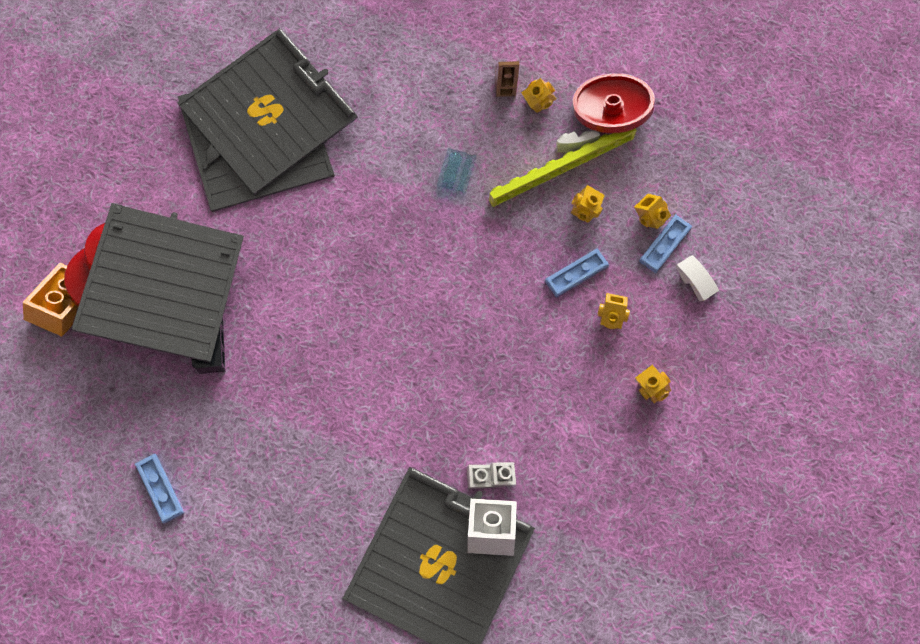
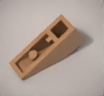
M519 61L497 63L495 67L496 97L516 96Z

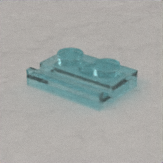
M448 148L437 187L460 191L466 194L476 155H469L466 152Z

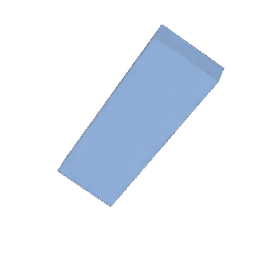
M675 214L640 258L639 262L654 273H657L691 230L692 225Z
M597 248L546 278L545 283L557 298L609 267V264Z
M153 454L135 463L162 523L165 524L184 514L183 508L157 454Z

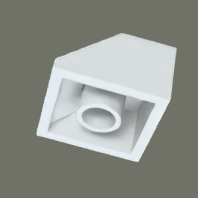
M471 499L468 553L514 556L516 501Z

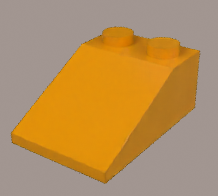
M59 263L22 303L23 320L63 337L73 325L78 307L67 294L64 281L67 266Z

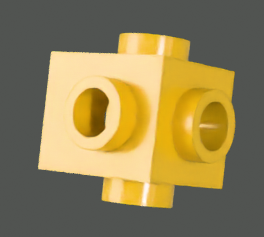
M541 78L532 81L528 88L521 92L531 109L536 113L549 108L553 101L557 99L553 94L555 89L549 81L547 83L544 82Z
M587 185L574 196L571 202L573 205L571 214L589 223L594 217L597 218L601 214L603 209L601 204L605 195Z
M647 194L634 206L640 217L639 221L645 227L658 229L671 217L667 203L660 196Z
M606 293L604 304L599 305L597 316L601 317L600 325H604L608 329H622L623 322L628 321L630 312L627 309L628 297Z
M653 364L635 377L638 385L641 387L638 391L645 400L650 398L653 403H656L657 401H663L669 396L671 391L669 383L671 380L664 372L659 373Z

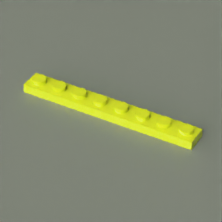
M635 128L627 132L605 134L593 143L584 144L575 152L569 151L558 160H551L539 169L534 168L530 170L527 175L521 178L515 177L508 184L493 188L489 193V202L492 207H495L633 140L637 130Z

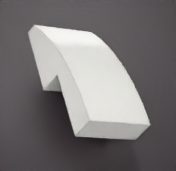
M594 130L586 131L579 137L575 131L570 134L565 133L557 139L555 150L557 152H575L584 144L597 141L600 138V134Z
M693 255L675 266L684 283H690L699 302L706 300L719 291L707 270Z
M514 462L468 465V489L516 485Z

